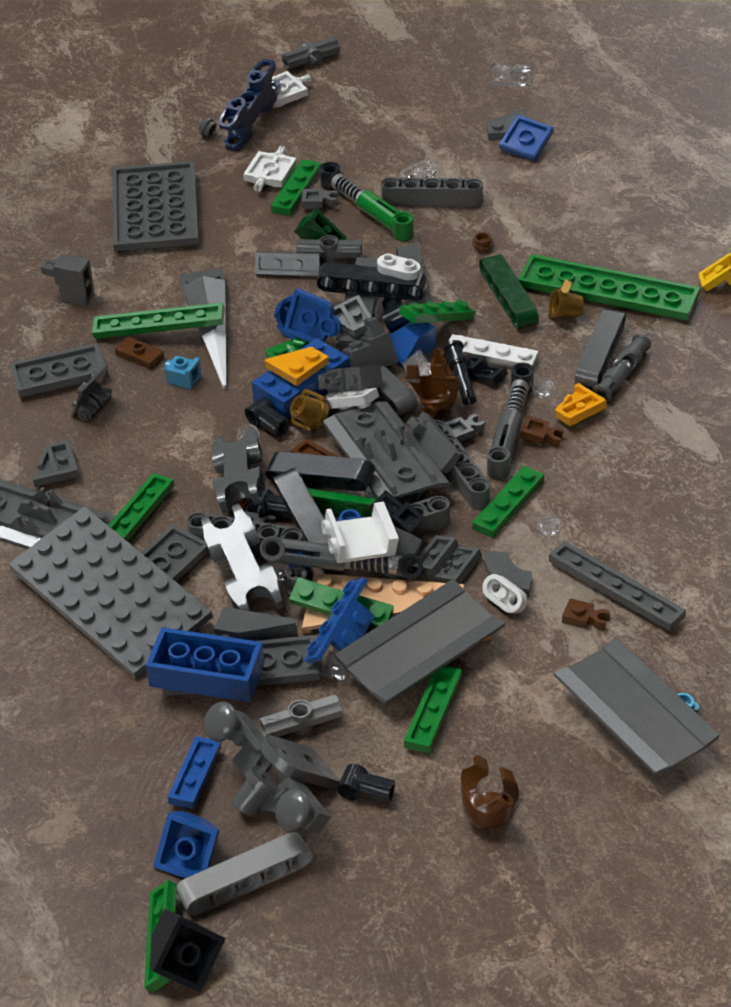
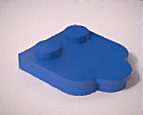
M297 288L294 289L283 331L308 342H312L316 338L324 342L328 337H334L340 333L341 322L334 315L335 310L331 302Z

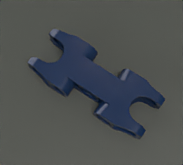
M268 59L259 61L247 75L248 86L241 96L231 99L225 106L218 123L220 129L228 131L224 140L226 149L232 151L241 149L254 133L252 125L260 113L270 110L276 102L281 91L280 81L272 80L273 74L276 71L275 61ZM270 66L265 72L261 71L263 67ZM235 138L240 139L238 143L230 144Z

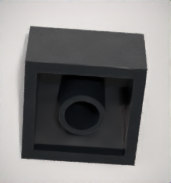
M164 908L151 935L150 970L201 992L226 938Z

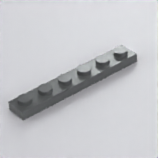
M563 541L549 554V562L668 631H671L686 616L684 608L566 541Z

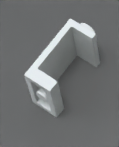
M384 502L374 503L372 517L337 522L332 510L326 509L325 520H322L321 528L323 535L328 537L329 551L331 554L334 553L337 563L394 556L396 554L399 538Z

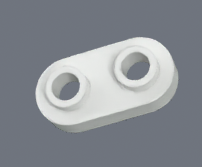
M384 254L377 260V270L381 274L403 280H415L420 276V264L413 259L393 254Z
M492 574L484 580L482 586L484 595L505 612L518 614L525 609L527 604L526 594L508 579ZM500 584V589L497 592V586Z

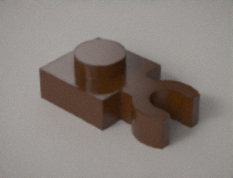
M527 415L520 438L539 444L546 440L549 444L559 447L564 429L560 427L550 428L548 427V421Z
M570 598L562 614V623L585 629L588 624H591L598 630H605L606 621L610 620V611L605 609L594 610L595 604Z

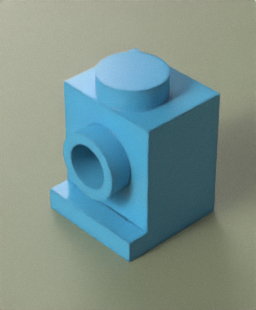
M175 356L173 360H167L164 366L167 383L192 389L202 376L200 358L195 357L194 360Z

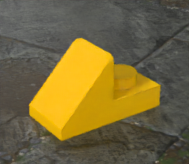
M731 252L698 273L701 285L707 292L725 280L731 286Z

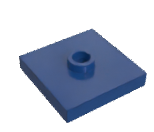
M517 115L500 141L499 149L536 161L554 133V127Z

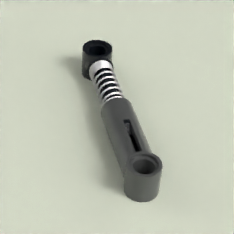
M516 363L511 368L510 392L505 409L500 414L491 448L487 451V474L492 479H505L510 474V464L523 421L522 412L527 394L531 393L534 389V368L529 363Z
M269 536L260 545L261 555L266 561L271 563L344 571L345 568L350 569L354 567L355 570L361 568L362 571L368 569L369 572L371 570H375L376 573L378 571H382V573L389 572V574L397 575V577H402L406 580H416L423 572V562L415 554H400L399 556L394 555L391 557L386 556L337 563L334 553L331 554L328 544ZM271 543H276L280 546V551L276 556H269L266 552L268 545ZM286 550L308 552L310 556L286 553ZM407 561H415L417 563L418 569L415 573L408 574L404 571L403 566Z

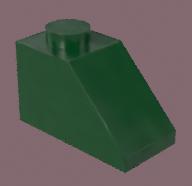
M318 208L301 219L294 231L300 239L320 240L321 237L326 235H333L338 240H346L347 238Z

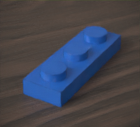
M195 736L169 792L168 804L195 809L222 749L221 742H214L208 738Z

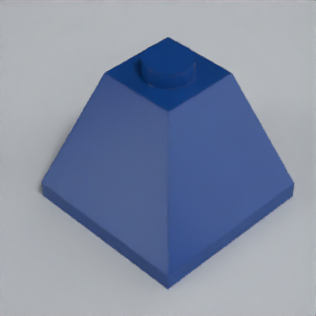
M410 322L390 334L398 359L396 364L401 368H405L407 365L436 349V327L430 323Z
M184 811L168 813L153 867L182 878L190 877L208 869L220 830L208 820Z

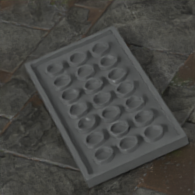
M85 506L8 563L12 572L135 679L147 671L146 664L161 627L196 632L213 618L211 610Z

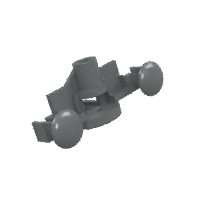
M218 702L212 705L204 718V730L208 738L214 742H222L226 739L232 740L236 746L242 747L232 760L246 778L245 783L232 799L235 807L251 817L258 810L275 812L277 822L283 829L295 831L303 828L306 831L319 834L332 816L302 781L336 790L340 779L312 747L268 734L264 737L244 712L235 710L230 703ZM273 765L286 775L279 785L268 773Z

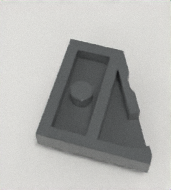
M359 295L334 307V315L339 318L342 331L355 337L366 333L364 320L372 316Z

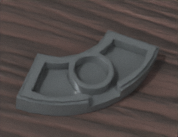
M484 551V567L488 575L497 574L503 576L520 588L527 596H530L531 571L522 570L515 566L509 558V552Z

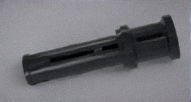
M452 340L443 346L444 353L448 355L449 359L448 367L457 376L462 404L468 406L467 399L469 397L470 404L472 405L477 399L466 368L468 366V359L463 354L464 346L462 341Z

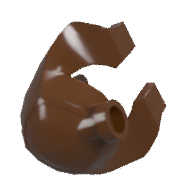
M439 347L434 349L433 352L434 363L430 365L432 374L420 376L419 367L417 364L406 366L407 376H405V379L411 384L420 397V402L425 407L422 412L429 414L432 419L436 417L437 412H444L455 404L459 391L457 376L449 372L443 357L444 355Z
M476 755L473 758V766L462 769L461 772L463 811L467 819L477 828L492 829L503 825L509 819L519 797V788L513 771L501 767L502 792L479 794L477 784L481 779L488 776L489 768L487 759Z

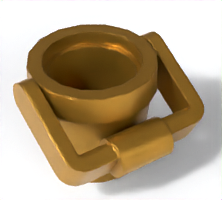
M565 279L560 289H554L551 293L548 308V317L550 319L580 317L584 307L583 297L569 292L573 282Z
M304 389L301 395L296 396L291 404V422L310 432L320 428L329 413V406L326 402L327 398L311 390ZM309 394H311V395H313V396H315V397H317V398L315 399V398H311V397H308V396H309Z

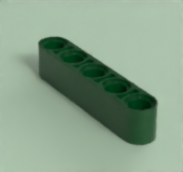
M502 254L480 259V272L514 328L520 329L538 324L539 316L535 305Z

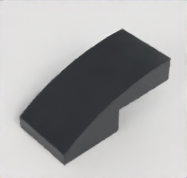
M466 356L468 359V366L466 368L469 378L474 381L496 386L508 375L506 366L490 365L485 356Z
M387 490L368 508L373 513L374 503L384 502L394 527L408 533L415 530L425 519L408 502L404 505L401 504Z

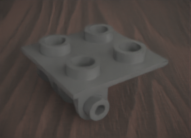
M107 363L100 370L97 368L92 373L90 381L88 383L83 382L78 388V397L72 404L74 409L71 418L78 414L81 420H89L111 398V388L101 385L108 367Z

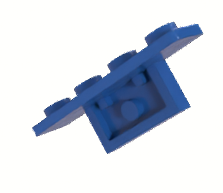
M364 577L350 580L344 586V594L332 606V614L329 619L320 626L319 636L307 648L308 654L304 659L307 664L320 661L329 645H332L337 651H341L365 634L375 615L357 601L358 596L367 583Z

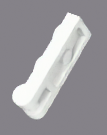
M377 388L334 392L329 393L325 397L327 398L326 402L329 409L340 408V410H347L353 406H358L359 409L366 408L371 405L373 400L379 397Z

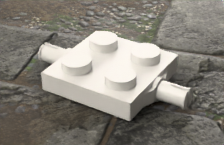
M286 71L273 76L272 80L280 81L281 91L272 107H282L284 104L307 96L308 89L303 84L311 82L310 75L306 74L302 77H295Z
M279 146L275 153L258 151L243 174L244 181L255 183L253 188L258 192L262 190L264 185L282 188L296 167L297 158L284 155L287 152L285 146Z

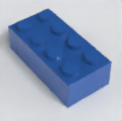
M316 338L301 349L314 347L329 356V364L298 386L269 370L252 382L253 401L255 403L259 399L267 397L273 403L276 411L291 420L290 407L295 397L301 395L304 389L311 390L322 396L329 394V390L319 389L318 375L327 373L326 370L350 368V359L347 355ZM309 394V396H308V397L315 398V399L317 398V397H315V396H313V395H311V394Z
M161 627L146 664L149 687L251 702L265 664L263 643Z

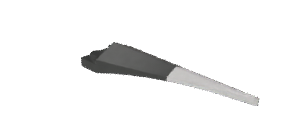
M215 269L181 274L179 276L182 293L188 306L219 302L224 304L223 325L198 327L221 385L226 390V285L223 270Z

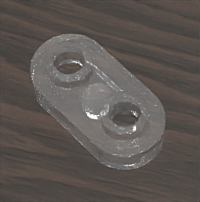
M431 160L420 161L403 169L400 172V177L433 178L437 174L436 163Z

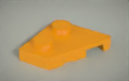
M309 347L271 357L264 361L265 368L298 386L329 364V356L314 347Z
M577 383L574 386V393L572 395L567 394L564 401L557 406L555 415L556 418L565 424L572 426L606 409L607 402L606 399Z

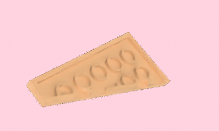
M314 573L313 582L343 590L350 580H357L363 577ZM364 577L367 583L360 596L394 605L392 615L394 617L446 583ZM306 608L302 635L311 633L312 629L320 628L329 619L330 615Z

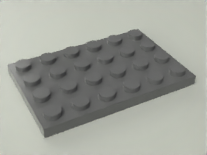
M194 161L112 168L114 252L199 244Z

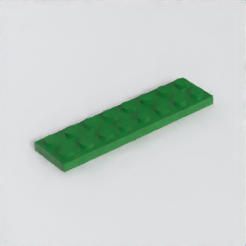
M534 254L530 255L518 278L523 288L548 292L550 294L554 289H560L566 279L573 282L569 292L581 295L583 300L687 321L700 295V287Z

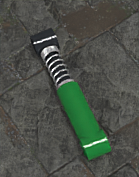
M325 162L320 166L321 187L323 189L337 190L356 203L359 209L391 230L396 240L408 241L414 237V217L411 213L399 211L370 190H364L359 185H356L340 172V165L338 163Z

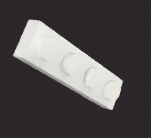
M452 334L449 340L462 341L464 356H485L489 364L509 368L520 362L529 363L534 368L539 356V351L464 337L462 335Z

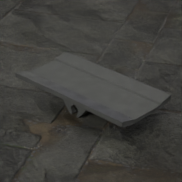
M375 402L366 408H355L341 412L323 421V425L347 458L364 459L375 466L376 469L368 487L376 498L385 490L398 500V498L433 487L449 486V481L388 402Z
M0 479V541L28 549L83 508L84 505L59 498L53 490L46 494L44 487L36 491ZM85 506L107 525L116 517L115 515Z
M453 578L337 652L335 658L378 700L388 704L505 627V622L491 615L470 597Z
M617 637L594 654L570 667L554 672V676L654 775L672 769L719 739V734Z

